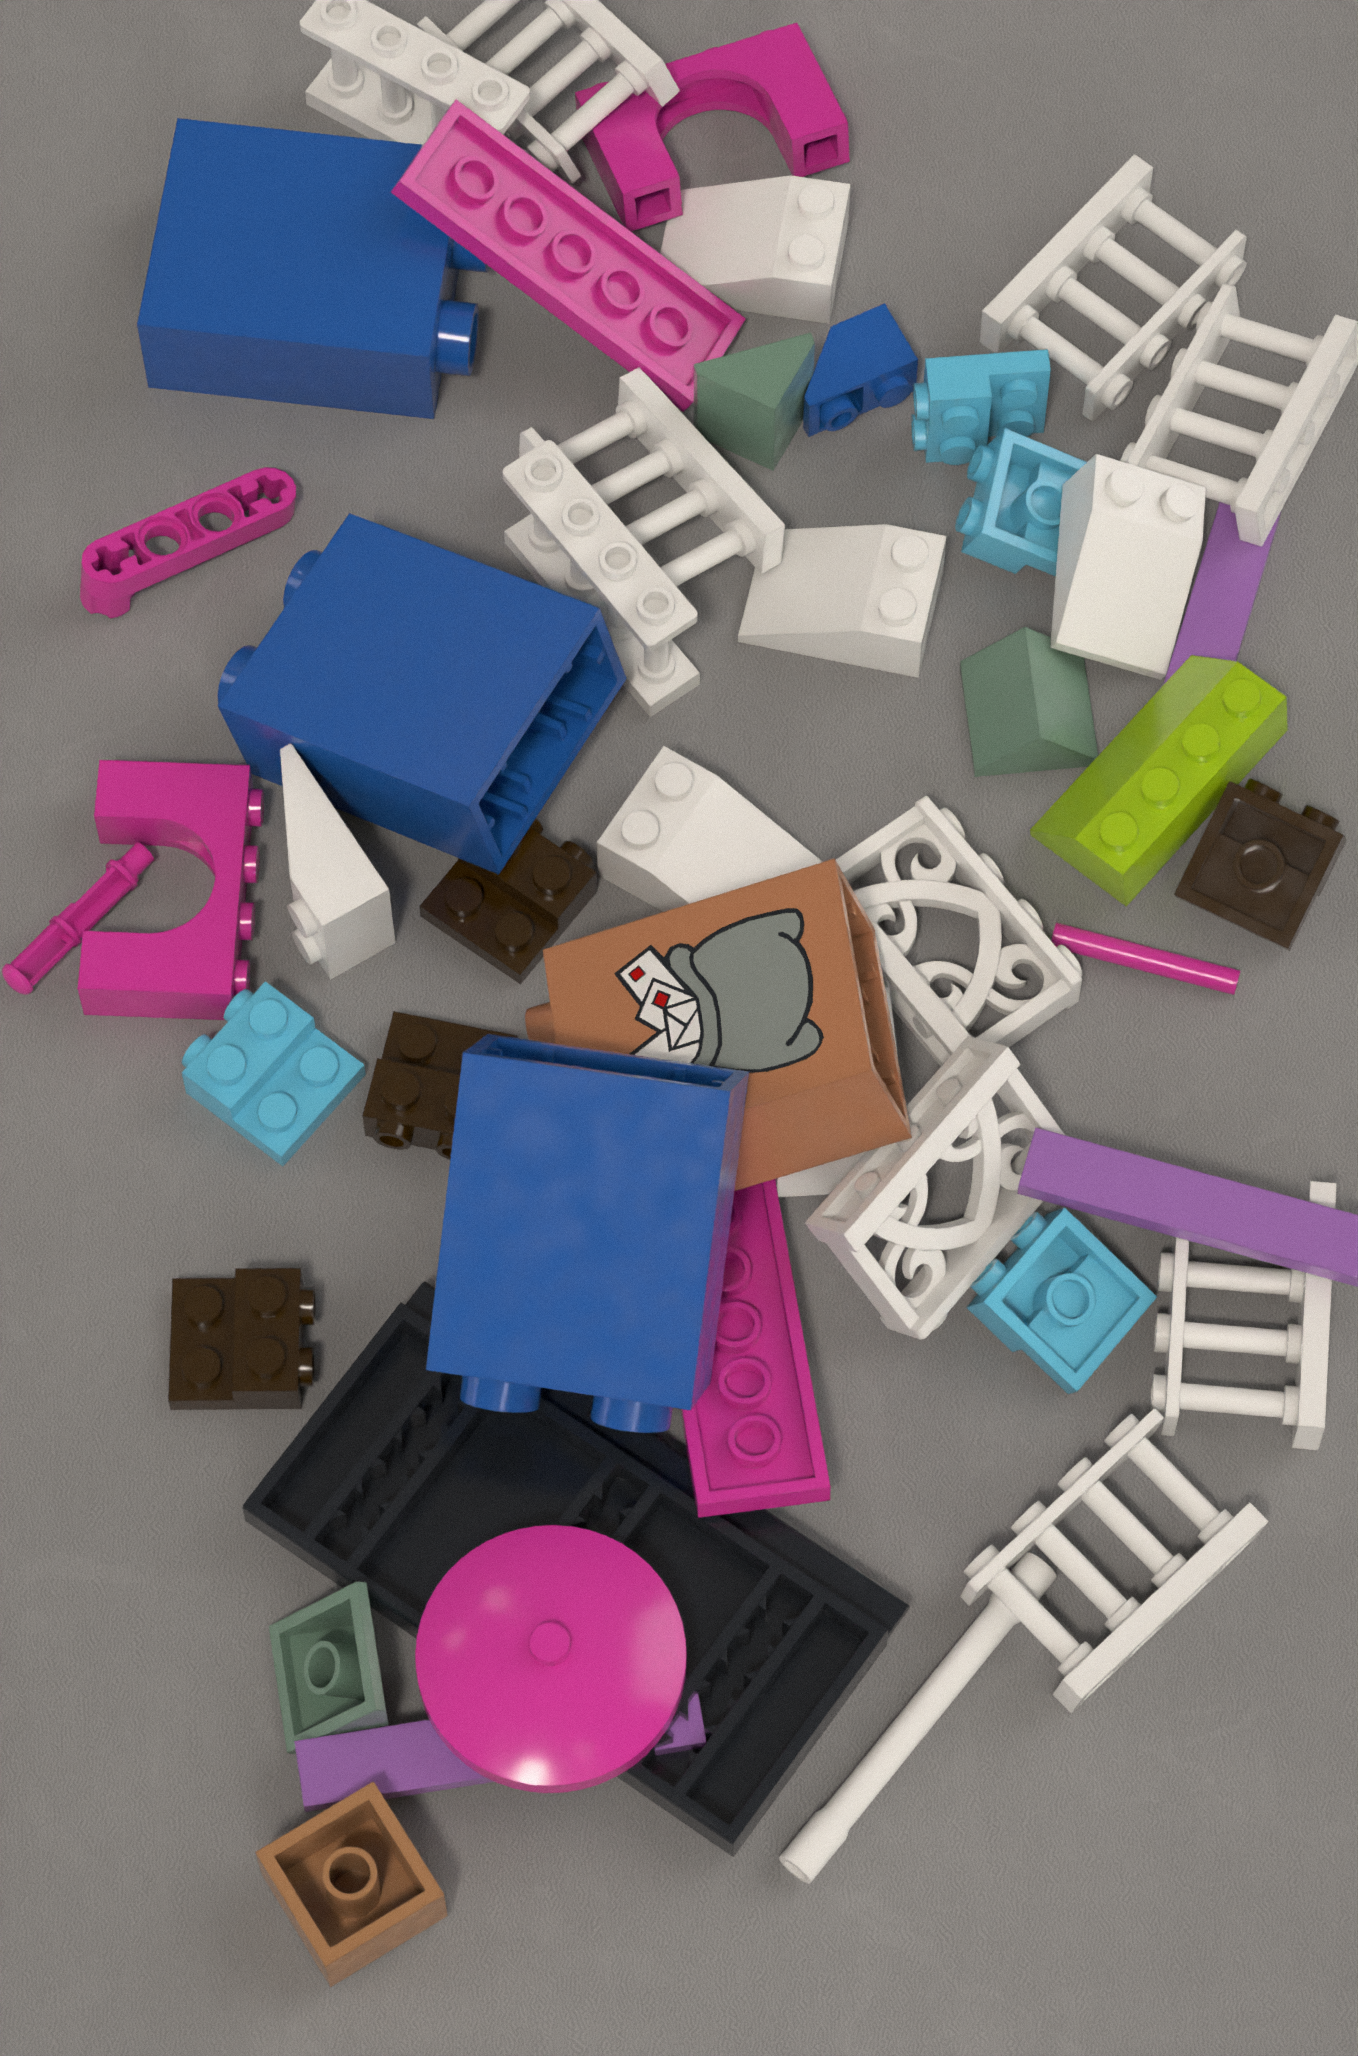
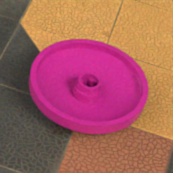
M544 1525L517 1529L490 1539L471 1550L445 1574L436 1586L427 1602L417 1633L415 1662L419 1692L427 1716L441 1740L455 1756L480 1775L496 1783L528 1792L564 1793L586 1789L615 1778L634 1766L649 1753L668 1729L679 1706L686 1677V1638L677 1605L660 1576L637 1553L622 1543L606 1535L573 1526Z

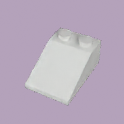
M790 175L681 190L683 215L667 220L660 252L662 256L734 310L830 324L849 223L850 184Z
M1095 454L1062 485L1050 648L1159 680L1167 675L1203 541L1206 487L1099 454Z
M888 524L785 529L781 564L763 574L755 567L738 634V642L919 678L944 572L946 536Z
M290 743L280 749L289 874L294 901L288 904L287 908L298 928L292 932V937L306 962L312 965L318 961L331 980L395 944L389 888Z
M665 746L660 750L597 841L598 876L663 912L823 862L719 776Z

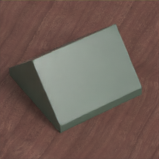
M811 332L694 364V427L708 442L774 471L803 422L804 396L814 374L815 342Z
M1023 627L960 661V674L974 777L1088 767L1097 758L1098 751L1084 657L1050 648L1051 637Z
M356 1581L269 1626L287 1753L296 1754L294 1741L389 1726L367 1583Z

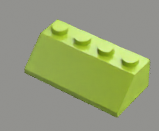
M1191 655L1030 829V835L1124 906H1127L1212 814L1229 781L1238 785L1287 732V697L1238 661Z

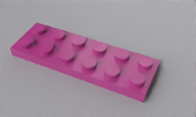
M457 99L444 113L391 191L392 194L627 371L631 372L640 367L682 412L694 402V364L722 357L746 318Z
M775 1179L734 1191L711 1382L691 1410L680 1409L698 1518L830 1501L831 1486Z

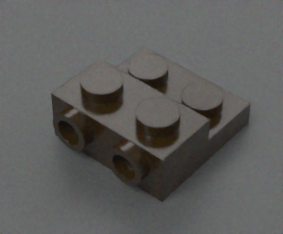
M1249 778L1244 788L1229 781L1174 895L1189 904L1290 951L1316 896H1320L1347 840L1343 834L1335 831L1340 822L1336 818L1308 805H1305L1301 814L1294 812L1279 804L1283 794Z
M537 819L534 820L500 874L458 858V861L419 906L420 917L520 985L544 957L543 949L554 945L596 894V872L591 869L594 862L589 854L571 841H564L559 847L542 836L543 827Z
M393 1011L382 1058H377L362 1115L365 1136L373 1137L378 1144L391 1149L404 1150L410 1148L411 1145L433 1149L440 1156L450 1160L463 1052L487 1034L518 1038V1036Z
M235 1268V1278H172L168 1394L170 1410L301 1409L302 1387L314 1386L313 1347H303V1325H315L316 1317L315 1286H304L301 1268Z

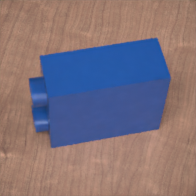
M177 118L137 322L148 388L434 419L442 373L471 376L474 366L478 338L479 307L478 303L454 301L459 270L487 273L489 266L391 193L422 147V144Z
M349 513L323 552L311 550L305 553L294 565L284 590V609L259 646H244L231 657L220 679L218 708L246 764L250 765L251 774L283 787L280 749L291 743L334 808L500 874L627 677L599 607Z
M487 1034L464 1051L426 1370L462 1375L460 1400L468 1405L492 1411L512 1413L535 1411L540 1406L542 1388L593 1395L591 1420L599 1425L622 1431L639 1433L664 1432L670 1429L673 1408L691 1410L711 1382L749 1072Z

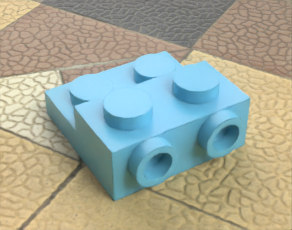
M1048 349L925 358L924 382L913 384L915 414H911V433L914 451L924 450L926 463L944 462L949 465H961L970 462L974 452L980 445L987 446L988 437L997 436L1005 428L1025 437L1032 433H1044L1051 372Z
M1006 428L987 446L980 445L974 452L967 470V478L977 482L973 498L968 497L965 500L955 524V530L965 534L961 552L1014 574L1025 565H1028L1056 577L1062 485L1087 462Z
M265 981L255 993L244 989L231 1000L224 1013V1020L227 1021V1024L213 1039L203 1034L189 1046L182 1059V1065L186 1067L182 1072L185 1091L189 1096L281 1166H284L362 1080L366 1073L363 1063L315 1028L314 1017Z
M1064 1207L1050 1212L1044 1217L1035 1212L1026 1220L1010 1239L1018 1248L1007 1261L1002 1264L997 1258L994 1259L970 1285L977 1295L966 1308L1012 1352L1023 1350L1067 1394L1077 1392L1157 1296Z

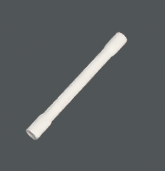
M1026 1552L1010 1571L1037 1600L1042 1597L1057 1578L1054 1570L1045 1561L1029 1552ZM993 1593L985 1609L824 1808L813 1814L779 1856L783 1866L798 1879L808 1884L814 1880L846 1840L850 1828L1012 1627L1021 1622Z

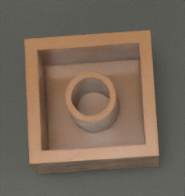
M374 1781L255 1852L261 1875L330 1987L448 1916L444 1893Z

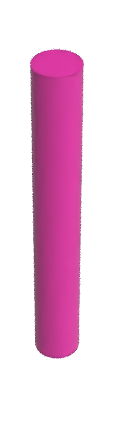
M1057 922L1051 942L1056 947L1063 945L1075 954L1232 995L1235 994L1241 972L1233 968Z

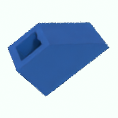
M885 303L830 327L814 369V374L804 396L803 429L808 437L824 430H840L853 422L857 416L879 406L883 408L895 406L904 401L913 392V384L917 383L918 358Z

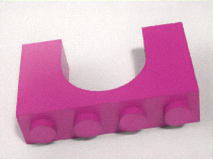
M797 22L666 63L665 65L680 92L663 107L646 91H643L639 96L632 93L582 138L623 226L629 231L683 215L680 177L663 143V139L677 123L697 113L710 110H730L755 118L772 134L792 176L804 177L850 162L848 121ZM601 82L590 88L575 92L576 110L584 105L608 82Z
M99 760L94 819L100 844L134 845L138 842L148 846L178 848L199 858L210 869L215 877V882L209 900L201 911L187 923L172 930L158 933L83 931L77 988L84 1015L224 1020L225 1010L231 1000L244 989L250 990V961L241 960L242 940L253 941L255 905L254 903L246 902L247 883H258L259 846L250 845L252 826L262 827L264 790L254 789L250 765Z

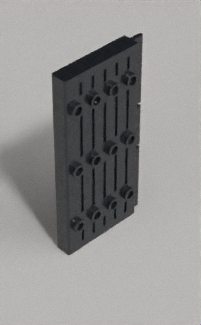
M424 1281L405 1305L400 1302L245 1501L242 1507L245 1521L340 1587L344 1588L356 1581L367 1583L371 1608L416 1639L427 1602L445 1574L471 1550L501 1534L533 1526H573L606 1535L637 1553L660 1576L677 1605L686 1638L687 1665L685 1678L687 1679L685 1680L676 1714L666 1732L645 1757L617 1777L734 1857L885 1649L887 1639L905 1616L910 1605L766 1509L698 1518L688 1457L653 1433L622 1431L593 1422L589 1416L592 1410L593 1395L542 1388L539 1409L521 1413L486 1410L462 1402L460 1400L462 1375L426 1370L435 1287ZM698 1693L706 1744L703 1748L656 1755V1748L673 1743V1738L667 1733L679 1716L688 1721V1704L695 1694Z

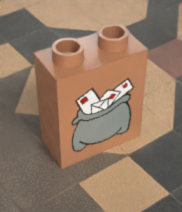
M835 858L543 949L550 1002L526 1010L525 1024L528 1040L749 1072L734 1191L912 1138L875 929Z

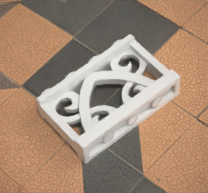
M924 796L915 802L913 808L836 859V862L849 884L881 863L885 882L854 890V893L875 929L884 985L890 989L892 1009L936 1062L942 1066L967 1036L972 1037L968 1031L976 1022L986 1004L996 1011L1007 1015V1017L976 1038L1010 1047L1065 1008L1069 1009L1079 1002L1082 969L1068 948L1063 945L1056 947L1042 931L1043 924L1035 909L1024 899L1016 901L1005 888L1003 876L995 862L985 853L977 855L964 840V830L955 815L945 807L939 810L928 796ZM911 843L928 845L941 861L937 867L926 869L919 864L917 853L911 862L910 875L912 880H900L895 867L897 853L900 849ZM955 877L961 885L950 882ZM914 906L947 909L977 919L979 953L973 974L959 965L945 961H930L915 966L909 963L905 957L911 950L917 934V916ZM892 908H899L904 922V929L897 935H886L878 924L886 919L895 922L896 917ZM1001 932L1012 945L1001 949ZM1022 963L1030 965L1043 980V987L1040 993L1029 1000L1008 999L993 989L995 981L1009 989H1018L1026 986V981L1016 978L1012 973V969ZM938 978H946L966 988V991L963 995L961 990L951 983V994L948 997L939 998L930 988V985Z
M967 1036L906 1106L912 1138L867 1151L805 1222L817 1240L825 1242L879 1312L881 1315L880 1319L887 1329L920 1340L925 1339L945 1321L951 1308L1043 1202L1042 1200L1017 1194L1031 1142L1023 1149L1010 1143L1001 1144L1000 1137L1013 1129L1023 1128L1032 1141L1035 1127L1062 1135L1065 1134L1017 1069L1021 1064L1008 1046ZM996 1092L1011 1112L998 1119L992 1097ZM958 1136L964 1139L972 1136L970 1140L959 1146L953 1147L951 1145ZM1019 1151H1022L1021 1154L1011 1164V1160L1014 1154H1016ZM973 1158L972 1183L964 1217L937 1225H918L927 1204L928 1182L926 1173L938 1159L949 1162H962ZM910 1192L908 1205L901 1203ZM872 1235L888 1241L881 1254L879 1263L864 1245ZM908 1247L903 1257L902 1270L905 1278L911 1281L900 1292L895 1283V1270L904 1248ZM923 1264L924 1266L913 1278L916 1268Z

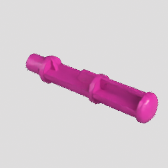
M137 842L118 861L109 860L105 865L106 873L76 903H70L58 916H53L49 920L50 924L10 964L6 963L3 966L2 975L6 983L20 994H30L33 991V986L72 947H77L81 943L83 931H89L128 891H133L137 887L138 876L154 861L150 851Z

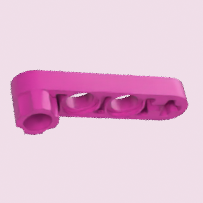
M264 467L256 469L95 540L82 553L80 600L83 607L90 614L99 613L108 616L110 619L122 616L130 610V600L135 595V592L281 528L290 522L294 515L296 485L293 479L286 472L277 468ZM264 493L269 499L279 497V503L272 504L267 498L257 500L258 494ZM249 510V516L245 517L244 512ZM208 513H221L232 521V525L223 531H210L200 524L199 519ZM167 536L175 540L179 548L172 554L157 555L151 552L145 544L153 537ZM129 550L134 552V556L129 557Z

